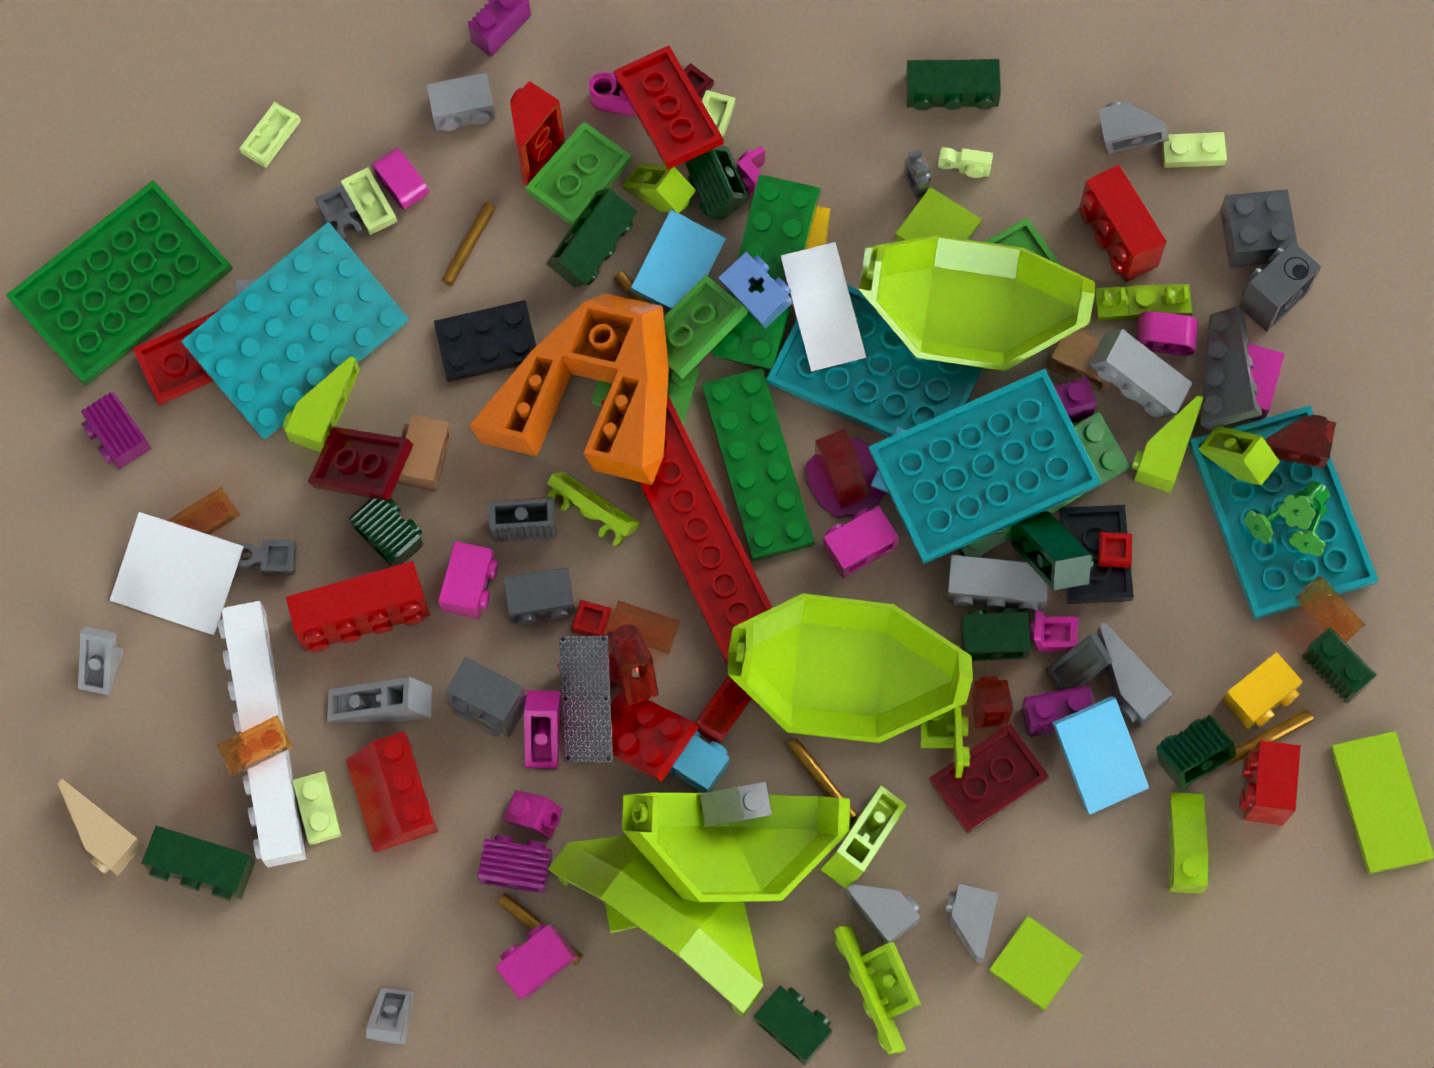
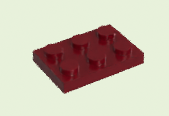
M333 426L308 483L317 489L389 501L414 444L407 438Z
M1010 723L969 751V767H963L962 778H955L953 761L931 776L929 782L964 831L969 834L1047 781L1049 775Z

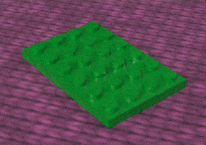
M152 180L16 286L6 296L77 378L87 386L130 352L132 348L140 344L232 271L233 268L158 184Z

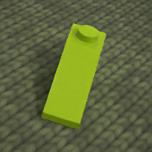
M350 356L302 397L296 403L293 412L289 411L287 413L283 429H285L289 442L318 452L322 451L332 427L337 426L359 374L360 368L356 358Z
M1197 395L1147 442L1144 452L1137 450L1131 468L1137 470L1134 478L1135 482L1171 493L1204 397Z
M880 785L849 827V833L835 846L820 870L847 889L864 873L907 804Z
M1170 792L1168 892L1202 894L1208 887V841L1204 794Z

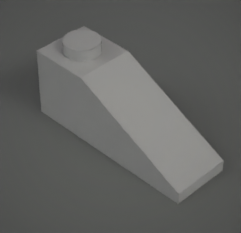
M1104 622L1100 625L1097 635L1113 660L1112 663L1106 666L1114 696L1120 706L1122 716L1128 722H1135L1141 727L1169 702L1173 694Z
M411 677L329 689L327 721L331 723L406 722L431 718L432 686Z

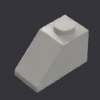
M1112 102L1104 108L1098 109L1108 155L1169 140L1164 121L1130 102Z
M851 884L846 889L848 899L884 944L895 942L919 923L920 916L918 912L921 911L920 907L910 895L904 897L900 890Z
M958 884L956 893L949 892L945 911L951 912L949 923L974 962L982 964L998 893Z

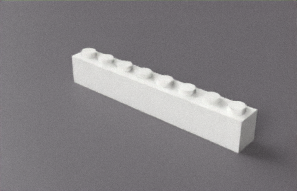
M260 601L221 608L223 619L218 620V628L221 639H226L228 650L223 651V659L226 670L231 669L233 681L228 682L231 701L236 700L238 712L233 713V721L236 732H241L243 743L238 744V752L241 763H246L248 775L243 776V783L246 795L252 796L253 807L248 808L251 826L257 827L258 839L253 840L256 858L262 859L267 868L306 860L265 609Z

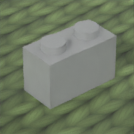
M487 72L426 84L436 131H452L459 126L468 124L482 125L489 122V120L496 119Z

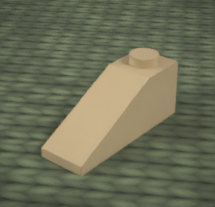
M61 779L58 782V786L84 848L93 856L90 863L103 874L110 870L118 876L144 845L65 780Z

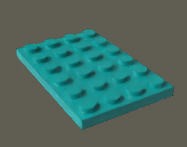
M328 222L184 338L181 343L258 435L265 440L283 425L289 411L293 412L296 403L351 356L356 358L357 362L361 361L410 319Z
M847 285L866 358L811 372L798 320H796L767 377V384L884 436L891 437L897 426L907 430L968 403L984 368L916 358L862 292Z
M1046 369L875 443L868 448L923 565L1099 487L1102 483Z
M1311 405L1230 428L1262 436L1280 461L1261 486L1238 480L1200 452V446L1210 434L1189 441L1188 446L1253 620L1377 584L1379 579ZM1311 481L1320 482L1328 488L1330 498L1325 504L1328 511L1322 517L1316 531L1320 540L1326 543L1323 554L1320 556L1311 553L1304 554L1297 547L1289 543V538L1293 535L1294 531H1309L1310 527L1308 529H1300L1297 525L1290 527L1286 523V518L1280 515L1271 522L1273 530L1272 540L1269 544H1265L1260 539L1253 537L1251 530L1244 523V518L1250 510L1266 517L1284 503L1288 495H1294L1298 490L1303 491Z

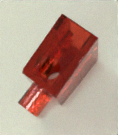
M625 624L617 630L608 632L605 636H608L609 669L627 705L630 706L658 696L653 659L637 626ZM633 668H635V672L639 671V677L631 676Z

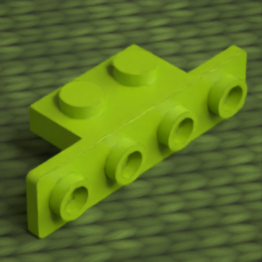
M959 706L920 724L921 748H954L955 778H962L963 767H969L970 755L969 747H963V736H968V716H962V707Z
M839 926L834 929L837 936L835 940L836 946L848 961L851 968L849 970L850 978L862 993L864 998L863 1007L866 1014L873 1019L876 1025L879 1044L884 1050H887L889 1055L905 1051L906 1047L893 1019L922 1004L894 942H889L864 954L853 927Z

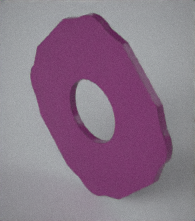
M860 438L840 439L817 451L806 464L805 470L808 487L820 507L836 518L854 516L864 508H871L877 505L883 496L887 494L870 486L877 467L868 450L869 445ZM842 465L855 466L862 476L860 485L850 491L838 488L833 480L835 470Z

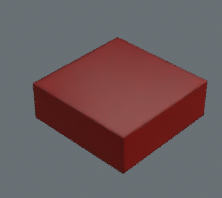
M1100 532L1098 537V566L1131 568L1132 534Z
M580 599L571 632L582 636H604L612 608Z

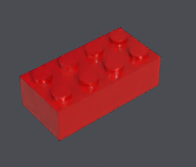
M414 561L286 596L295 635L304 651L310 650L311 652L323 651L329 647V644L342 641V643L355 642L361 638L360 635L367 633L383 634L392 630V626L399 624L415 625L422 622L424 617L430 616L422 583Z

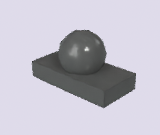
M1095 633L1089 635L1045 670L1058 691L1080 687L1089 679L1098 676L1102 669L1112 663L1113 660Z

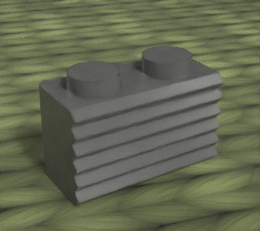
M553 497L488 501L489 529L493 541L497 542L500 540L503 542L506 539L509 542L511 539L516 541L518 538L521 541L524 538L535 540L537 537L539 539L543 537L548 539L550 536L554 539L557 536L556 509Z

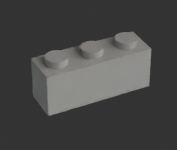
M1123 329L1105 333L1088 364L1097 371L1101 379L1112 382L1121 389V393L1126 398L1137 401L1144 407L1147 414L1155 418L1176 415L1192 385L1191 381Z
M951 555L946 602H953V605L963 608L972 607L973 604L986 605L987 609L993 611H1001L1007 607L1017 608L1020 612L1035 614L1036 610H1044L1048 584L1027 562Z

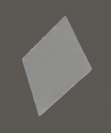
M139 512L109 601L215 635L218 620H220L222 614L221 608H224L244 546Z

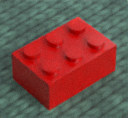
M1118 164L1086 180L1078 208L1082 220L1086 224L1089 223L1093 228L1094 238L1101 249L1105 248L1110 256V264L1113 271L1117 275L1121 274L1124 281L1128 282L1158 267L1167 241L1121 166Z

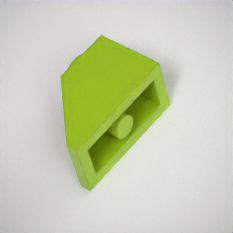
M638 163L621 186L625 191L663 213H669L670 210L680 213L689 205L690 198L696 191L675 167L667 170L665 165Z
M1222 426L1216 427L1199 448L1203 455L1238 480L1260 486L1280 462L1262 436Z

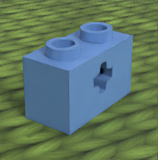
M745 252L719 277V280L766 329L793 303L788 295L791 289L779 277L775 281L767 273L770 269L769 266L758 255L752 258ZM755 283L763 286L764 291L761 294L753 290L752 286Z

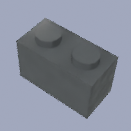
M568 567L504 577L508 611L512 624L518 623L519 626H528L535 624L538 619L544 618L559 621L567 619L569 614L576 613Z

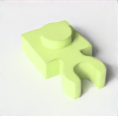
M941 147L938 168L959 169V173L966 174L971 178L989 177L993 153L962 148V152H957L951 148Z

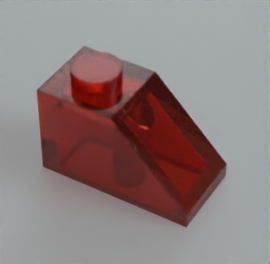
M1321 415L1303 416L1269 436L1265 441L1280 460L1324 469L1330 458L1336 422L1328 421L1326 417Z
M844 428L815 440V455L840 508L842 509L870 497L859 457L846 429Z
M983 676L979 678V681H974L972 701L975 728L1007 726L1013 712V702L1007 679L999 680L998 676Z

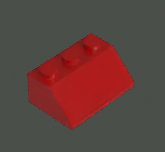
M528 81L523 88H518L510 100L523 184L525 186L529 184L565 143L560 101L531 81Z
M405 731L375 740L346 759L374 853L438 832L410 740Z

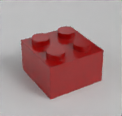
M1260 740L1254 750L1250 749L1248 758H1244L1242 766V777L1247 778L1246 789L1241 790L1239 809L1244 810V820L1284 825L1296 811L1301 745Z

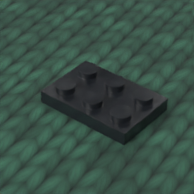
M526 300L434 321L447 382L517 367L536 347Z
M1125 505L1060 508V523L1091 553L1093 558L1090 583L1066 588L1067 604L1132 601L1134 594L1131 568L1098 566L1099 533H1128Z

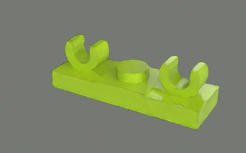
M1190 284L1095 288L1097 321L1138 319V315L1146 311L1192 316L1193 313Z
M565 471L552 474L547 482L549 486L554 488L548 493L547 497H553L555 500L559 494L564 499V503L560 508L561 511H566L575 504L580 508L579 512L591 520H601L606 523L600 528L598 536L602 538L608 534L610 529L613 530L616 534V538L612 543L613 546L622 544L625 536L635 533L641 522Z

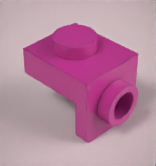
M762 146L754 151H746L737 162L738 173L741 175L740 178L743 180L749 196H754L758 176L762 174L758 168L765 163V150Z
M1036 610L1035 621H1030L1029 629L1030 641H1035L1038 652H1068L1078 644V617H1045L1043 610Z
M515 790L503 821L512 826L536 831L546 838H552L559 824L563 809L545 796Z

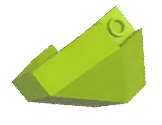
M932 235L865 247L858 289L916 358L1007 371L1090 323L1095 296V281L1025 248Z
M805 593L733 627L728 651V675L788 733L881 743L967 703L973 680L971 655L896 605Z
M648 792L623 795L622 831L683 900L696 902L783 901L849 833L850 798L768 794L772 815L705 827L699 798L701 793Z
M627 835L568 842L549 866L548 870L558 877L560 884L565 888L571 883L604 901L675 953L732 1004V1010L742 1018L745 1017L763 992L762 977L744 902H696L683 900Z

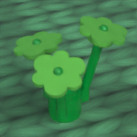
M1311 481L1303 491L1298 490L1294 495H1288L1284 503L1266 517L1250 510L1244 518V523L1251 530L1253 537L1260 539L1265 544H1269L1272 540L1273 530L1271 522L1280 515L1286 518V523L1290 527L1296 525L1300 529H1308L1310 527L1309 531H1294L1293 535L1289 538V543L1297 547L1304 554L1311 553L1320 556L1323 554L1326 543L1320 540L1316 531L1322 517L1328 511L1325 504L1330 498V492L1322 483Z

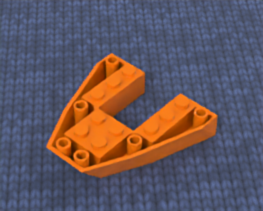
M607 293L584 301L529 353L470 423L469 427L482 444L537 457L572 374L612 383L583 454L594 471L652 485L664 457L669 363L663 306Z

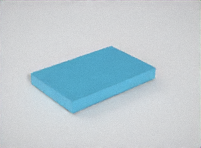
M670 210L629 291L653 304L662 305L663 309L669 312L705 275L708 276L726 238Z
M1111 696L1052 722L1088 814H1093L1149 788L1116 698Z

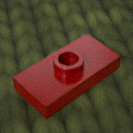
M729 675L694 722L698 727L697 731L702 736L718 744L722 743L752 700Z

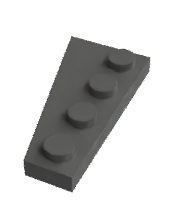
M1238 307L1210 314L1203 389L1204 398L1202 401L1200 423L1207 430L1262 415L1261 406L1257 404L1256 394H1258L1257 384L1253 381L1251 369L1254 368L1253 361L1247 351L1249 339L1244 312Z

